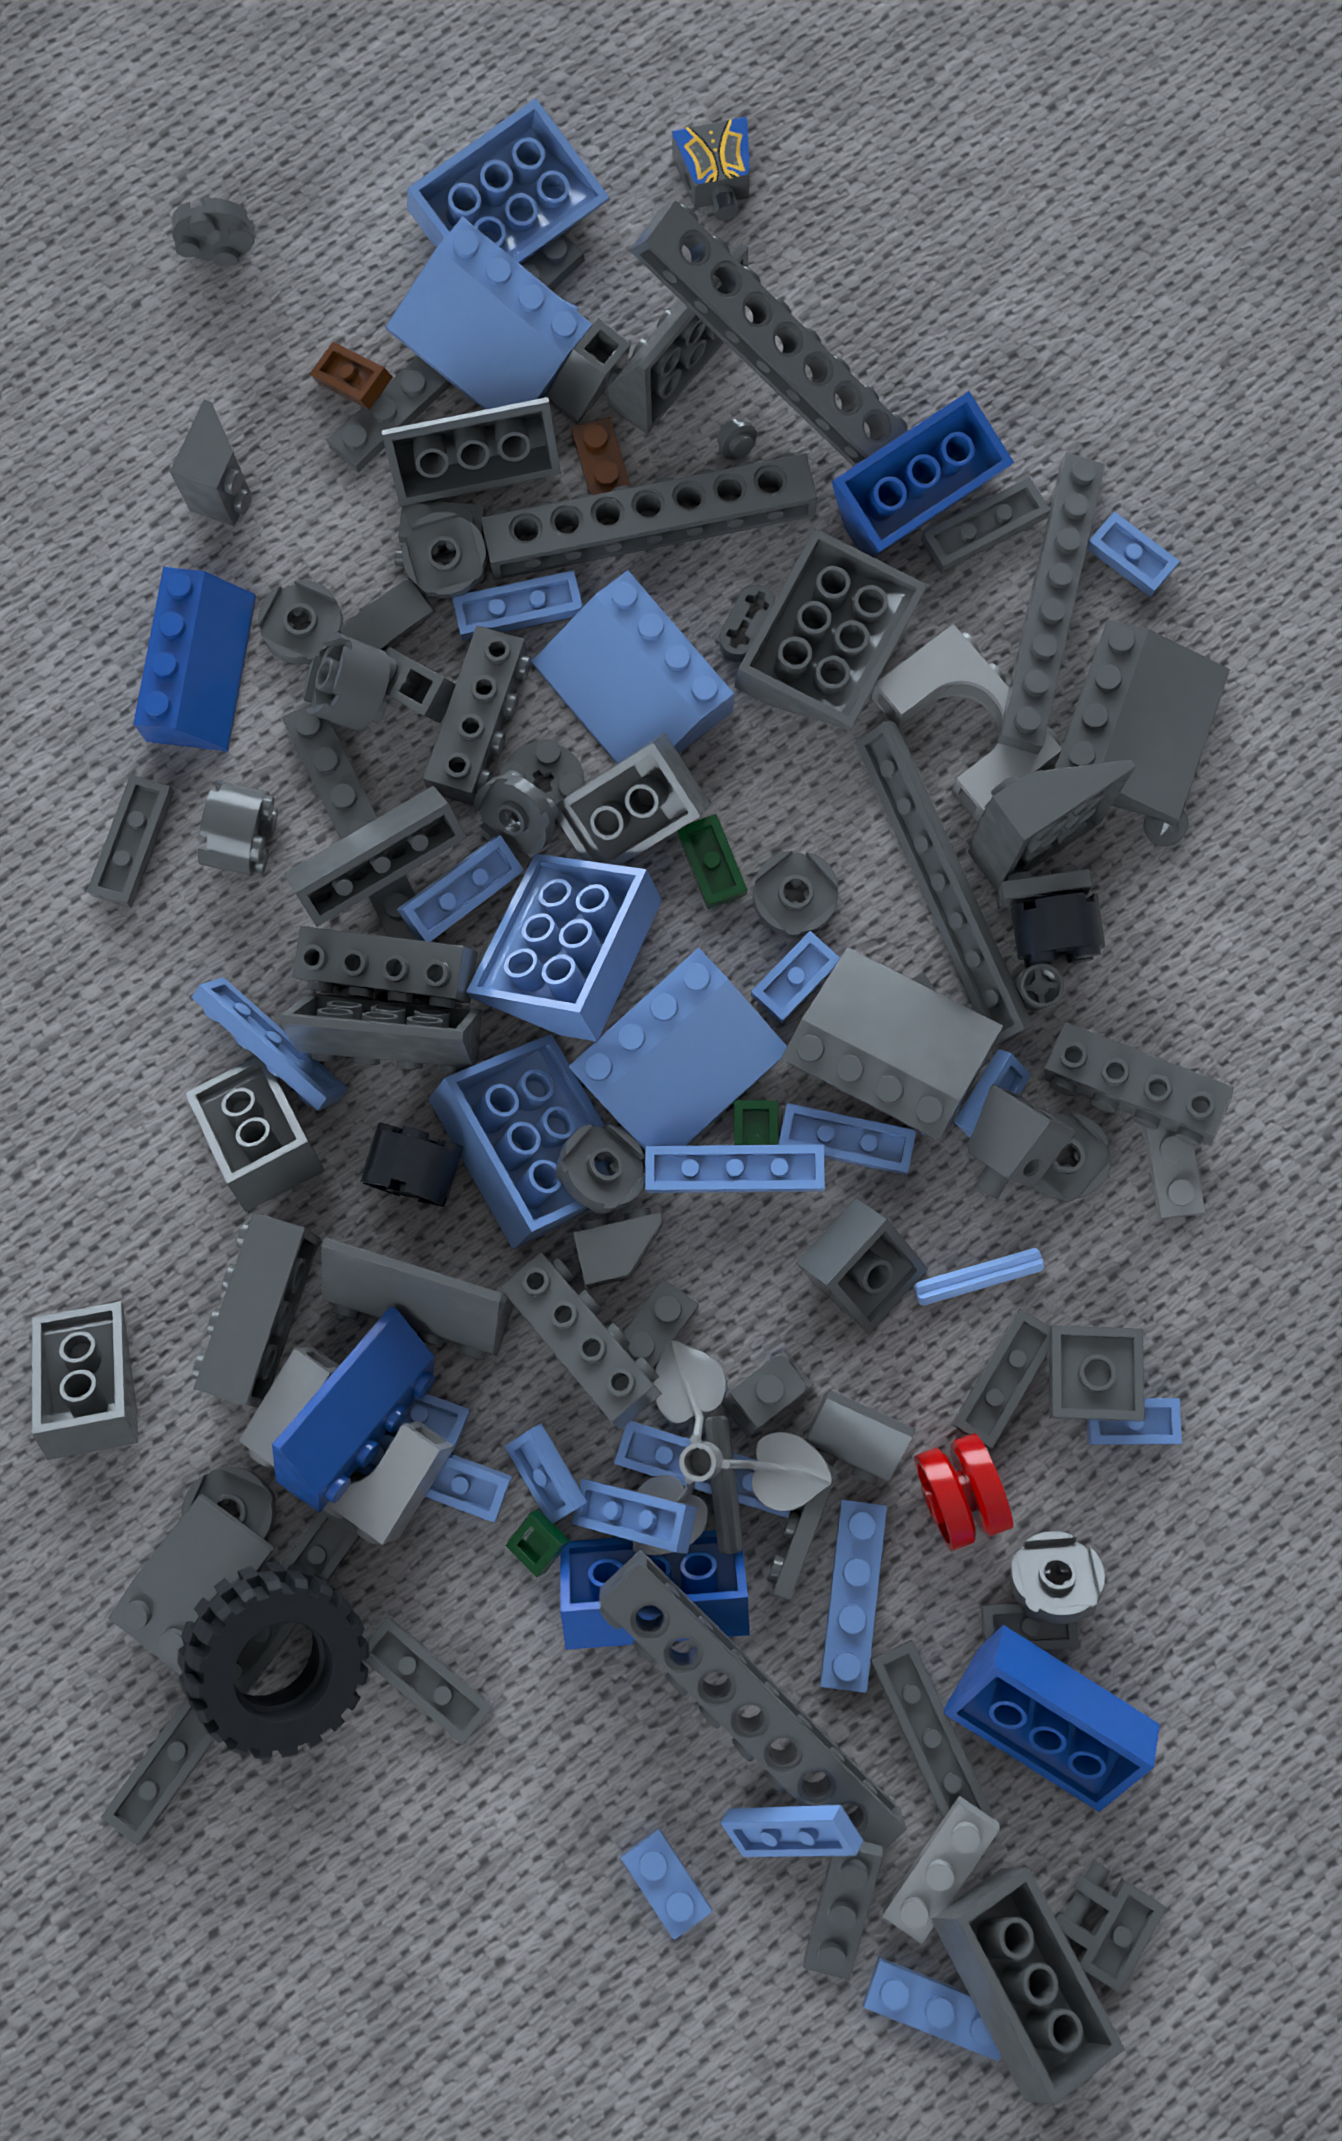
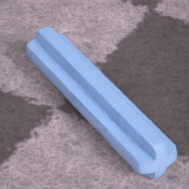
M1032 1248L919 1281L914 1285V1291L919 1304L925 1306L1038 1273L1044 1269V1262L1040 1251L1037 1248Z

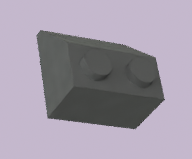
M203 400L170 473L190 511L235 526L239 515H244L249 509L251 492L212 402Z
M856 1198L796 1263L827 1297L868 1334L872 1332L928 1270L890 1221Z
M829 1390L821 1400L805 1440L819 1451L827 1464L834 1466L837 1459L853 1466L850 1475L875 1486L878 1478L890 1481L916 1429Z

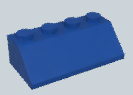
M968 391L835 478L831 483L845 530L859 551L875 558L999 476L1014 461L974 397Z
M163 566L133 723L146 742L228 752L256 600L254 593L206 571Z
M390 1306L272 1443L276 1482L319 1513L329 1501L336 1503L344 1495L349 1487V1477L359 1465L364 1468L372 1461L380 1445L378 1442L387 1431L393 1433L400 1427L408 1413L406 1408L414 1400V1397L422 1399L435 1381L436 1377L433 1375L434 1355L398 1310Z
M716 1530L703 1531L700 1537L689 1545L687 1554L671 1552L662 1555H647L728 1637L750 1635L743 1549L739 1553L720 1554ZM617 1537L570 1541L560 1553L561 1619L565 1650L633 1645V1640L635 1639L623 1627L619 1630L613 1628L604 1619L599 1610L601 1607L599 1604L600 1587L636 1554L633 1550L632 1540ZM646 1605L639 1609L637 1613L643 1619L653 1620L658 1618L662 1611L656 1606ZM682 1638V1639H678V1640H676V1641H684V1640H689V1639Z
M1005 1625L1001 1626L978 1648L944 1708L943 1714L1098 1812L1103 1810L1154 1768L1159 1723Z

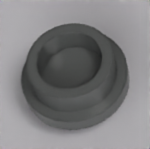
M741 419L730 420L720 429L717 435L720 453L729 460L746 456L754 446L757 437L756 429L752 424L743 422Z

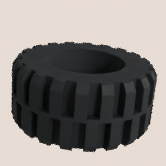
M279 1562L265 1563L263 1565V1572L257 1573L252 1566L238 1570V1580L230 1584L224 1578L213 1586L218 1593L210 1601L204 1597L201 1598L194 1608L199 1616L196 1622L187 1621L181 1636L187 1643V1646H182L178 1649L177 1664L182 1670V1674L179 1676L182 1690L207 1732L218 1743L225 1742L228 1749L237 1754L244 1755L249 1749L255 1759H270L273 1751H278L283 1758L297 1755L298 1746L305 1743L310 1749L322 1743L323 1739L320 1735L330 1727L336 1732L345 1723L341 1717L347 1708L355 1709L361 1698L356 1692L357 1685L366 1684L369 1671L361 1661L366 1660L370 1656L369 1642L362 1636L365 1628L360 1617L352 1610V1605L318 1573L311 1574L305 1567L291 1564L286 1570ZM297 1622L305 1624L312 1632L311 1654L304 1670L290 1685L275 1693L260 1696L244 1694L237 1690L233 1681L236 1661L244 1646L253 1636L261 1630L278 1623Z

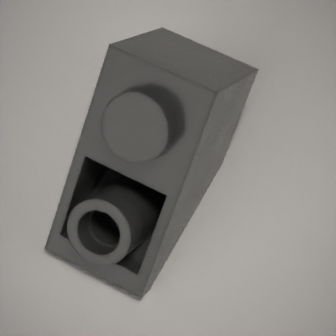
M598 318L567 358L546 394L549 402L578 424L607 389L608 380L613 372L619 367L623 369L626 366L631 344Z
M388 646L385 652L388 657L396 660L397 667L392 680L388 683L385 694L441 724L456 684Z
M643 1208L625 1213L624 1221L608 1224L607 1218H601L581 1224L582 1231L574 1232L573 1234L587 1289L627 1280L632 1277L663 1227L661 1212L651 1214L650 1208Z

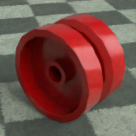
M976 1433L952 1442L950 1452L953 1466L946 1454L937 1447L914 1456L915 1467L926 1505L951 1552L975 1542L976 1528L973 1517L979 1528L989 1537L1014 1528L1012 1513L1003 1485L985 1445Z

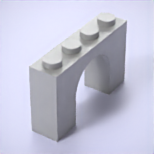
M952 624L879 679L874 686L871 698L890 721L896 722L898 728L939 699L951 696L970 698L983 705L991 713L997 724L999 735L1009 687L1005 684L1006 680L1001 670L992 663L988 664L978 653L979 649L974 639L968 633H961ZM1047 726L1043 748L1038 755L998 743L989 754L956 778L951 792L978 822L986 812L985 805L992 798L991 791L1002 781L1011 776L1017 781L1029 772L1048 770L1055 765L1062 750L1060 740L1056 733Z
M314 1347L293 1349L239 1439L240 1443L250 1449V1457L261 1465L274 1467L272 1443L339 1367L337 1363ZM420 1421L403 1424L376 1469L363 1480L350 1479L349 1487L344 1495L336 1503L329 1501L323 1510L336 1518H346L357 1526V1534L372 1544L383 1545L397 1540L402 1535L455 1446Z

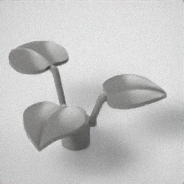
M671 1340L667 1343L656 1367V1373L659 1375V1378L654 1381V1384L662 1394L655 1400L661 1413L671 1422L683 1423L693 1416L695 1417L694 1431L690 1437L691 1445L682 1451L679 1459L680 1469L685 1476V1483L687 1485L684 1488L683 1484L676 1477L660 1475L645 1481L637 1492L697 1507L690 1544L696 1541L705 1530L709 1515L706 1503L701 1498L691 1494L695 1489V1482L712 1479L720 1473L721 1469H755L756 1471L752 1477L753 1492L765 1506L778 1511H789L799 1508L831 1485L832 1475L825 1459L812 1444L798 1435L776 1432L762 1437L756 1447L757 1461L723 1459V1455L716 1445L710 1442H702L701 1435L704 1423L702 1412L713 1411L722 1404L727 1390L725 1372L721 1365L710 1355L676 1340ZM633 1541L635 1553L640 1549L646 1555H662L672 1552Z

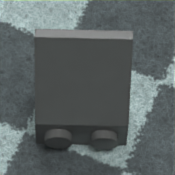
M666 733L658 736L555 803L559 813L557 821L584 861L613 865L625 863L700 817L710 806L709 801Z
M257 1056L185 1093L227 1185L245 1212L325 1171L276 1076L268 1071L266 1064Z
M121 1301L32 1317V1435L47 1460L138 1443L137 1403L124 1310Z
M201 1494L133 1579L108 1619L178 1673L182 1674V1670L177 1664L178 1649L182 1646H187V1643L181 1636L186 1622H196L199 1617L194 1610L195 1606L202 1597L210 1601L218 1593L213 1586L222 1579L226 1578L230 1584L238 1580V1570L252 1566L259 1573L275 1548L204 1494Z

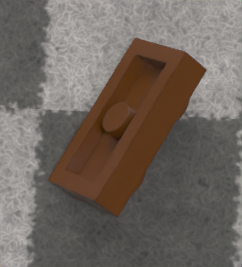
M334 341L310 372V375L318 384L370 410L393 378L385 367Z
M607 417L572 426L571 433L588 492L597 495L611 492L619 486L630 485L611 418Z

